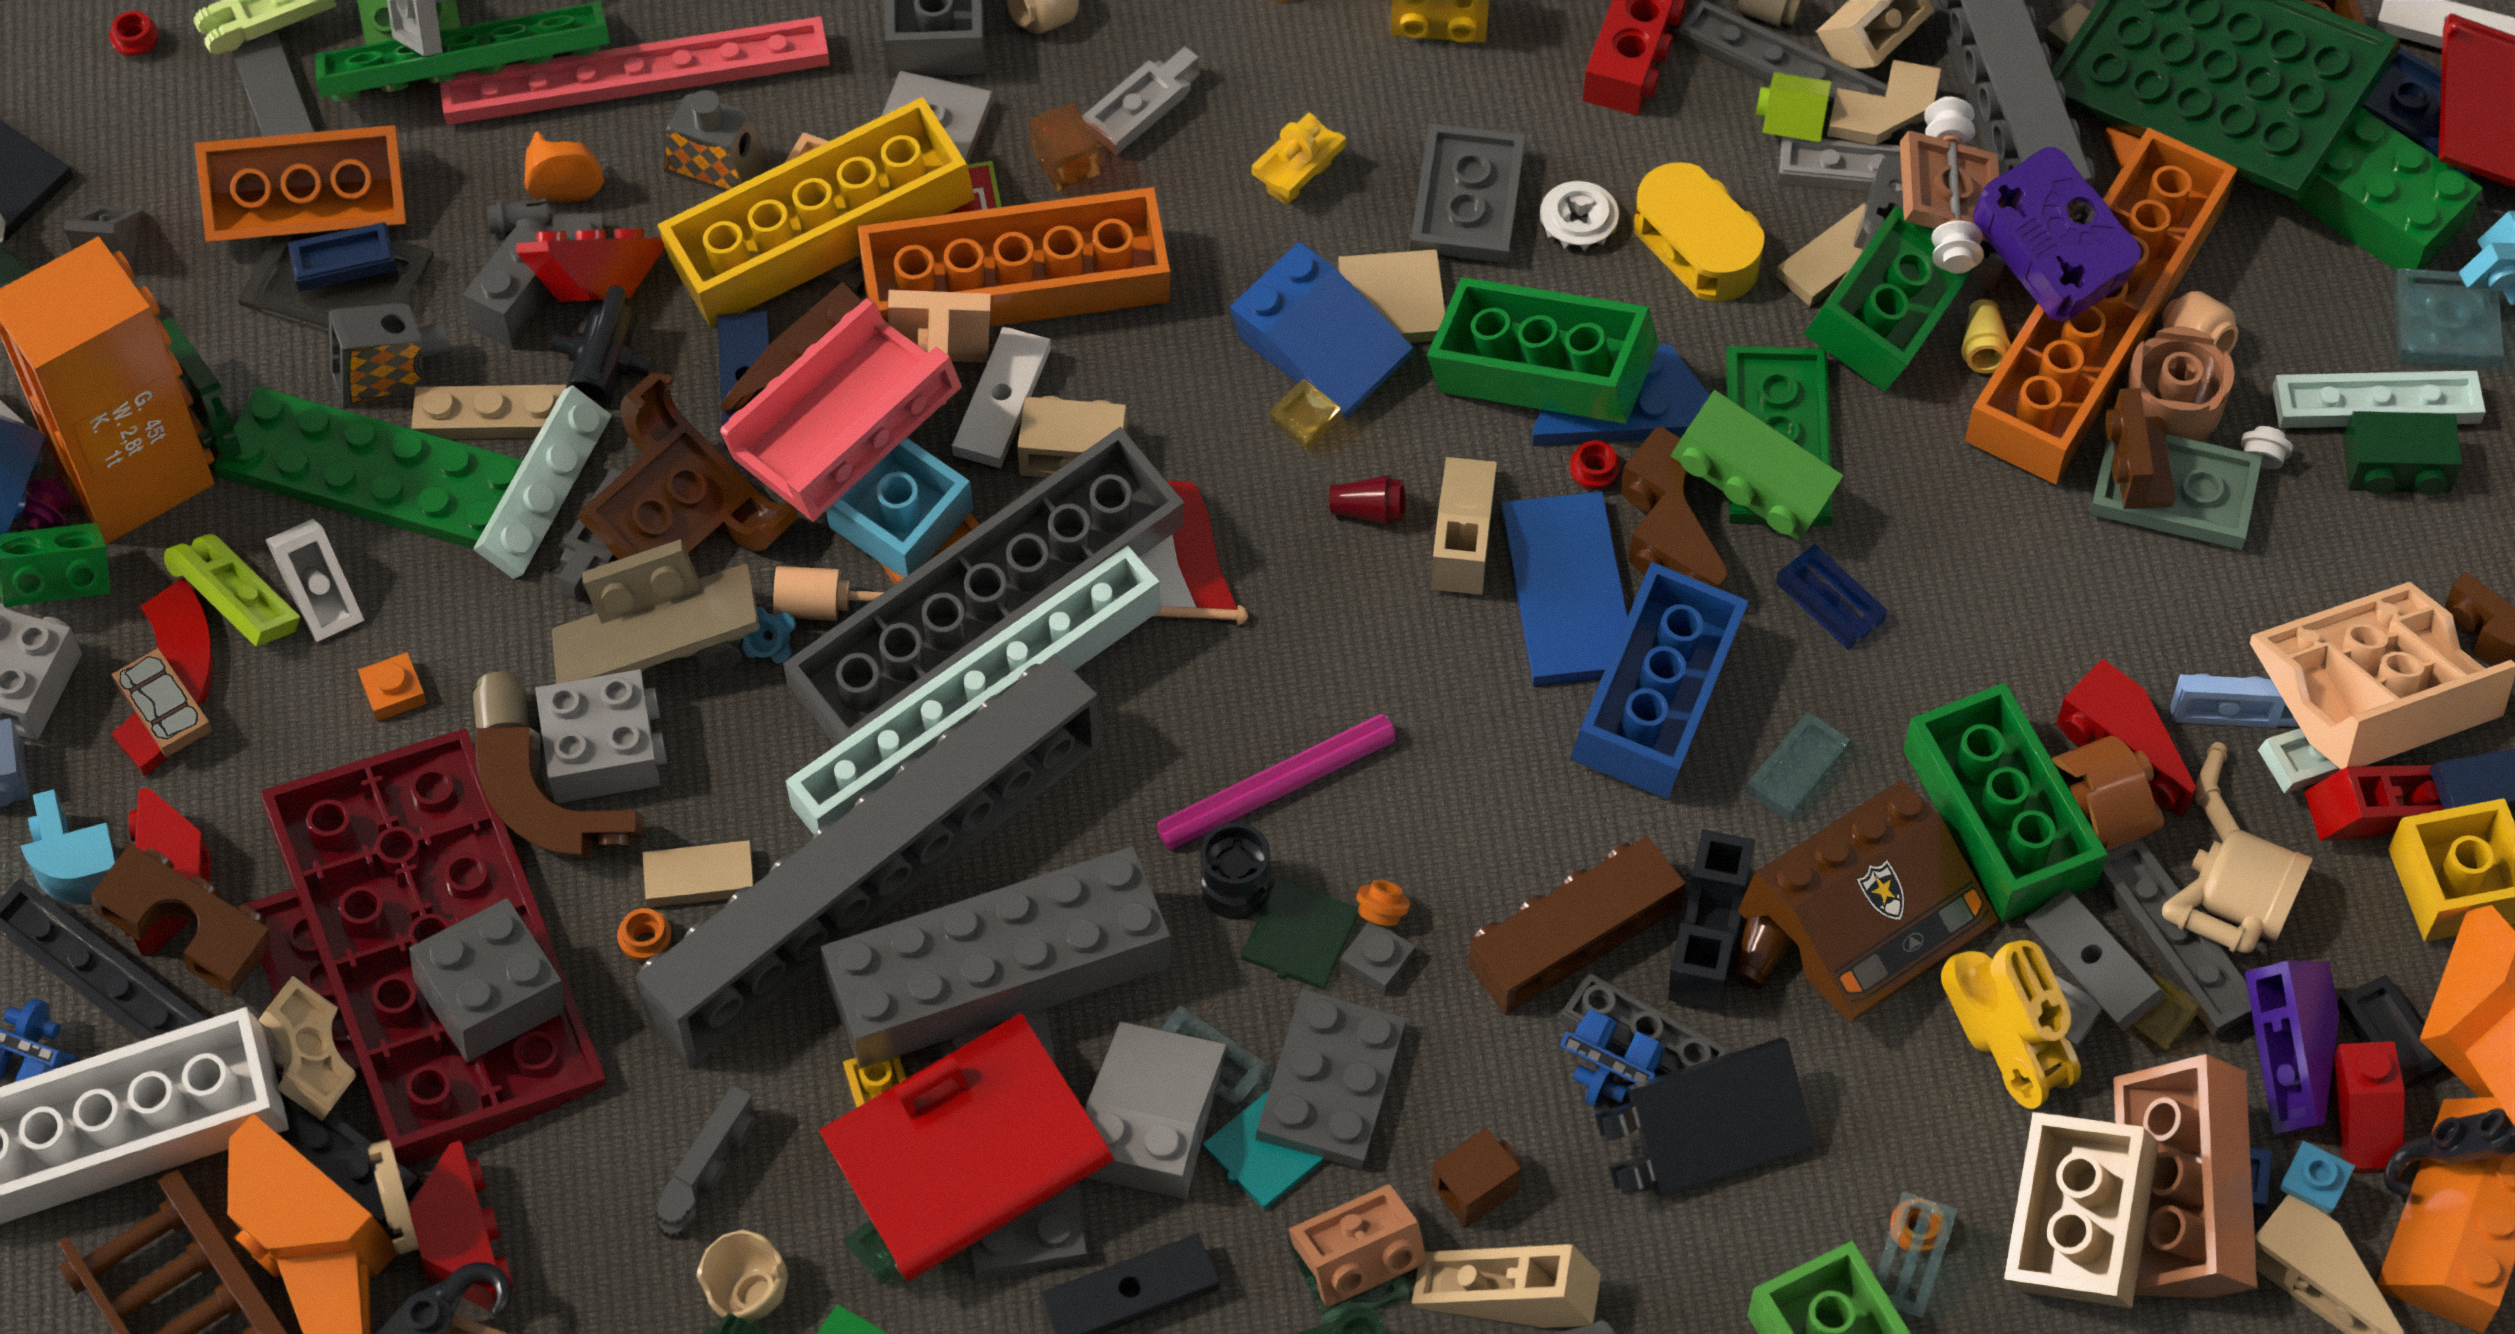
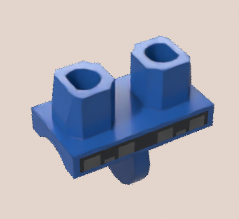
M34 998L27 1002L22 1010L13 1006H9L6 1009L4 1021L15 1025V1030L12 1033L0 1028L1 1080L13 1052L25 1056L15 1082L79 1061V1057L38 1042L42 1035L55 1039L61 1028L60 1024L49 1020L50 1008L47 1002Z
M1590 1009L1578 1025L1575 1034L1566 1031L1559 1046L1600 1066L1597 1072H1594L1579 1065L1573 1075V1080L1589 1087L1585 1097V1104L1597 1108L1605 1096L1623 1103L1628 1094L1627 1087L1613 1081L1615 1073L1634 1083H1640L1660 1076L1656 1073L1661 1065L1666 1045L1636 1031L1623 1058L1607 1050L1620 1022Z

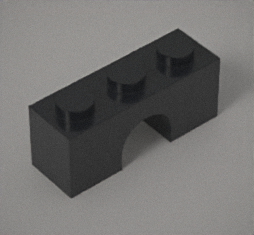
M1702 829L1691 877L1684 923L1680 924L1670 968L1668 1001L1722 1011L1742 921V915L1738 912V909L1749 887L1753 870L1755 839Z

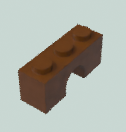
M129 843L91 893L94 913L141 941L150 927L160 919L166 917L187 919L195 925L197 933L183 952L186 970L233 998L270 947L269 928L265 927L267 924L266 920L248 906L240 904L236 909L220 899V892L208 881L198 876H193L189 880L173 870L175 867L173 862L161 852L150 847L144 852Z

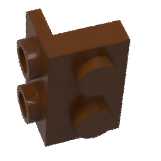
M2140 388L2120 389L2114 410H2107L2106 435L2109 441L2113 440V479L2115 484L2119 483L2123 509L2171 508L2174 506L2176 496L2163 419L2158 416L2145 417Z

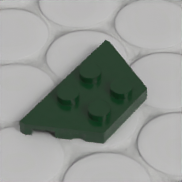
M172 317L162 320L161 323L172 341L168 348L177 359L183 375L179 376V378L188 389L194 402L189 407L194 411L204 429L198 436L203 448L207 449L213 446L223 462L241 455L242 450L234 431L230 413L227 408L223 407L219 397L223 394L219 381Z

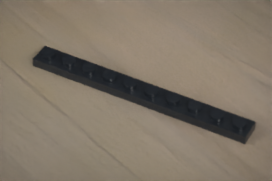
M19 878L0 899V934L140 1041L208 1020L23 879ZM276 1071L278 1084H280L283 1075ZM281 1092L289 1129L277 1134L387 1228L388 1223L374 1173L377 1170L375 1164L381 1163L383 1160L381 1158L371 1161L368 1148L373 1143L329 1111L323 1121H321ZM396 1161L408 1203L423 1184L418 1177Z

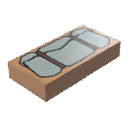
M158 648L112 674L115 684L165 757L212 732L209 721Z

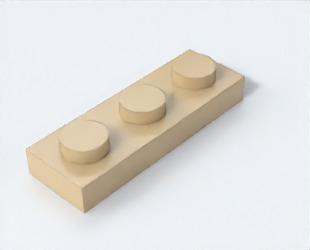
M566 385L415 387L411 429L446 439L536 438Z

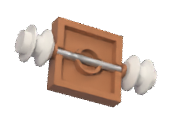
M1944 97L1930 104L1925 110L1924 119L1928 124L1925 134L1908 130L1900 141L1904 221L1935 229L1932 233V243L1936 247L1933 252L1934 263L1941 269L1958 274L1971 270L1983 260L1984 251L1979 244L1981 241L1988 242V240L1982 234L1981 229L1975 225L1973 212L1984 187L1990 181L2000 176L1999 160L1997 153L1966 145L1975 136V126L1972 123L1974 118L1972 105L1956 97Z

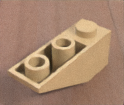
M1446 457L1433 552L1431 590L1483 594L1497 462Z

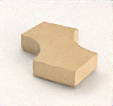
M292 976L258 1021L266 1026L274 1035L283 1054L284 1072L281 1082L276 1089L323 1121L353 1081L356 1074L341 1058L333 1042L332 1021L338 1008Z

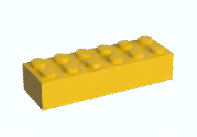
M921 97L657 224L671 264L707 324L712 328L718 325L717 315L743 313L860 256L857 226L944 215L975 200L966 161L924 97Z

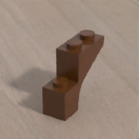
M1658 425L1623 468L1620 494L1626 497L1635 508L1641 511H1649V514L1632 533L1628 561L1634 564L1636 569L1644 576L1650 563L1653 562L1723 590L1727 569L1684 496L1697 476L1687 472L1680 462L1670 456L1681 438Z

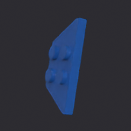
M1671 344L1659 345L1627 424L1541 410L1533 427L1532 445L1581 444L1592 440L1603 442L1646 440L1658 425L1682 438L1710 395Z

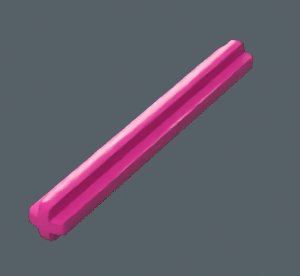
M1379 714L1159 820L1157 823L1159 838L1167 849L1177 848L1224 823L1245 815L1393 743L1395 740V729L1385 714Z

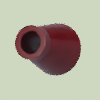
M1388 474L1330 486L1329 509L1331 515H1343L1385 525H1391L1392 520L1404 519L1406 491L1403 479H1392V476Z

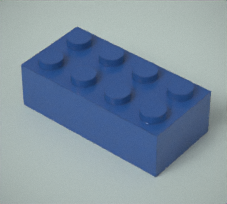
M1651 562L1583 720L1570 760L1668 799L1749 600Z

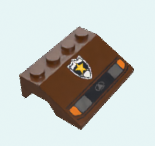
M1903 780L1898 781L1757 870L1738 909V912L1744 918L1769 916L1799 945L1805 978L1850 1023H1853L1995 928L1999 922L1998 917L1940 815Z

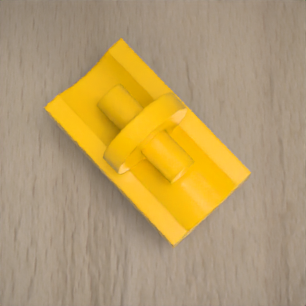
M1308 112L1298 123L1290 122L1281 129L1280 139L1252 165V175L1266 184L1269 194L1282 203L1289 204L1300 194V189L1316 174L1320 175L1331 165V160L1346 147V137L1327 129L1314 115Z

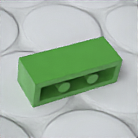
M1716 390L1712 392L1670 455L1680 462L1687 472L1704 478L1722 490L1729 500L1735 504L1746 506L1767 520L1774 530L1789 535L1798 542L1844 476Z

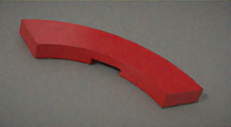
M182 578L141 605L140 608L154 630L157 648L161 651L200 708L201 703L206 702L214 668L212 662V636L198 598L186 580ZM135 712L121 726L111 732L114 742L144 777L168 758L164 756Z

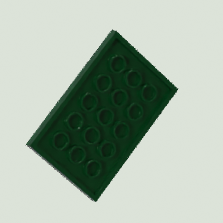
M2098 0L2051 69L2054 80H2060L2063 85L2065 106L2141 137L2149 127L2237 168L2236 175L2300 201L2400 50L2399 38L2301 0Z

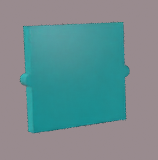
M1269 1090L1203 1143V1149L1228 1174V1182L1232 1185L1238 1184L1263 1211L1325 1161L1319 1156L1255 1140Z

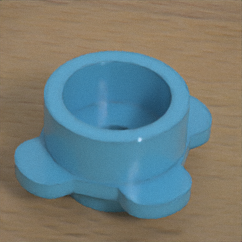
M757 607L760 628L743 637V652L749 658L771 657L775 663L786 662L792 655L789 640L791 632L796 628L794 617L787 612L779 615L769 614L764 608ZM767 630L773 633L771 640H767L765 637Z

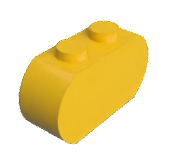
M1682 162L1668 163L1653 169L1642 179L1637 192L1634 217V232L1637 237L1697 298L1706 301L1723 302L1736 299L1747 293L1758 279L1764 246V232L1757 218L1751 212L1744 211L1729 196L1725 186L1719 180L1712 179L1700 166Z

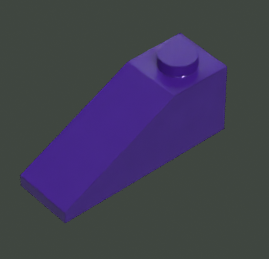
M2287 960L2245 972L2273 1135H2282L2324 1125L2340 1016L2330 962Z

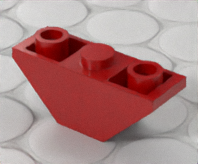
M644 228L615 229V239H606L605 229L575 231L576 240H567L566 230L536 232V242L516 243V253L559 302L604 300L607 289L610 286L623 288L627 292L626 299L631 298L665 248L662 237L645 238Z
M150 788L138 789L137 809L130 810L128 821L130 838L132 842H135V846L144 852L148 847L161 852L173 862L175 866L173 870L189 880L193 876H198L210 883L212 857L201 831ZM166 917L154 923L141 941L133 937L141 956L154 955L190 921L181 917ZM125 932L127 937H131V935Z
M461 1140L449 1144L408 1207L427 1281L436 1285L446 1280L452 1272L462 1265L478 1261L491 1263L501 1269L508 1278L510 1289H512V1279L505 1255L494 1258L490 1246V1241L500 1239L492 1208L489 1206L480 1209L476 1192L486 1190L478 1158L466 1159ZM479 1281L469 1287L462 1295V1298L491 1312L496 1302L497 1293L491 1283Z

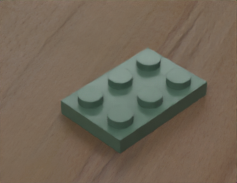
M2165 434L2176 496L2174 506L2171 508L2123 509L2119 483L2115 484L2113 479V440L2109 441L2106 439L2090 515L2242 550L2247 536L2262 461L2261 455Z

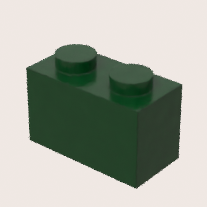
M2353 411L2343 437L2348 490L2368 491L2374 494H2382L2389 491L2419 492L2424 495H2434L2441 492L2451 493L2462 466L2455 413Z

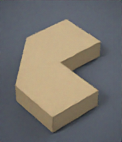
M1893 60L1885 97L1837 88L1827 136L1877 145L1892 137V132L1910 123L1916 125L1924 121L1925 110L1935 101L1941 69Z

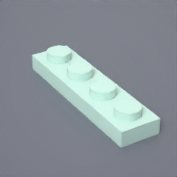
M2477 371L2276 375L2272 386L2279 428L2347 427L2353 411L2455 413L2457 424H2481L2486 413Z
M572 385L564 389L473 550L512 579L523 575L612 415Z

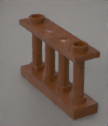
M178 1169L157 1180L167 1199L158 1205L160 1211L84 1258L80 1257L67 1236L57 1242L68 1260L58 1266L76 1295L87 1290L114 1334H130L122 1322L124 1318L199 1271L205 1275L212 1270L222 1283L214 1289L216 1295L154 1334H197L225 1315L229 1314L233 1318L239 1313H242L250 1326L242 1334H287ZM184 1228L187 1230L194 1242L186 1246L188 1251L186 1254L112 1300H108L94 1277L173 1229L177 1233Z

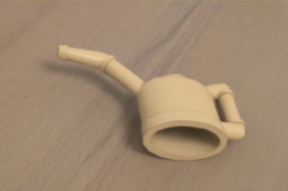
M2215 742L2207 750V759L2196 780L2195 800L2198 805L2203 807L2223 843L2214 841L2210 852L2199 848L2191 866L2192 869L2200 872L2198 879L2166 901L2162 907V915L2167 921L2178 925L2180 930L2185 928L2229 947V951L2235 952L2236 950L2241 953H2249L2256 947L2260 937L2273 943L2277 942L2313 858L2300 852H2293L2240 830L2221 797V790L2217 786L2223 762L2227 760V747L2223 743ZM2200 904V906L2202 907V909L2205 910L2206 912H2208V913H2210V914H2213V915H2215V916H2217V917H2220V918H2222V919H2224V920H2227V921H2229V922H2231V923H2234V924L2238 925L2239 928H2238V927H2235V926H2233V925H2231V924H2228V923H2226V922H2224V921H2221V920H2219V919H2217V918H2214V917H2212V916H2210V915H2207V914H2205V913H2203V912H2200V911H2198V910H2196V909H2194V908L2197 907V906Z

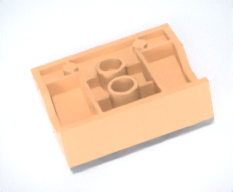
M2411 582L2253 634L2250 641L2252 648L2308 742L2341 770L2345 767H2363L2504 716L2515 678V663L2512 660L2484 668L2461 650L2453 615Z

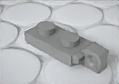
M1184 47L1165 64L1160 60L1155 63L1148 60L1081 118L1082 129L1115 155H1118L1185 98L1191 90L1190 83L1200 75L1198 70L1199 57Z

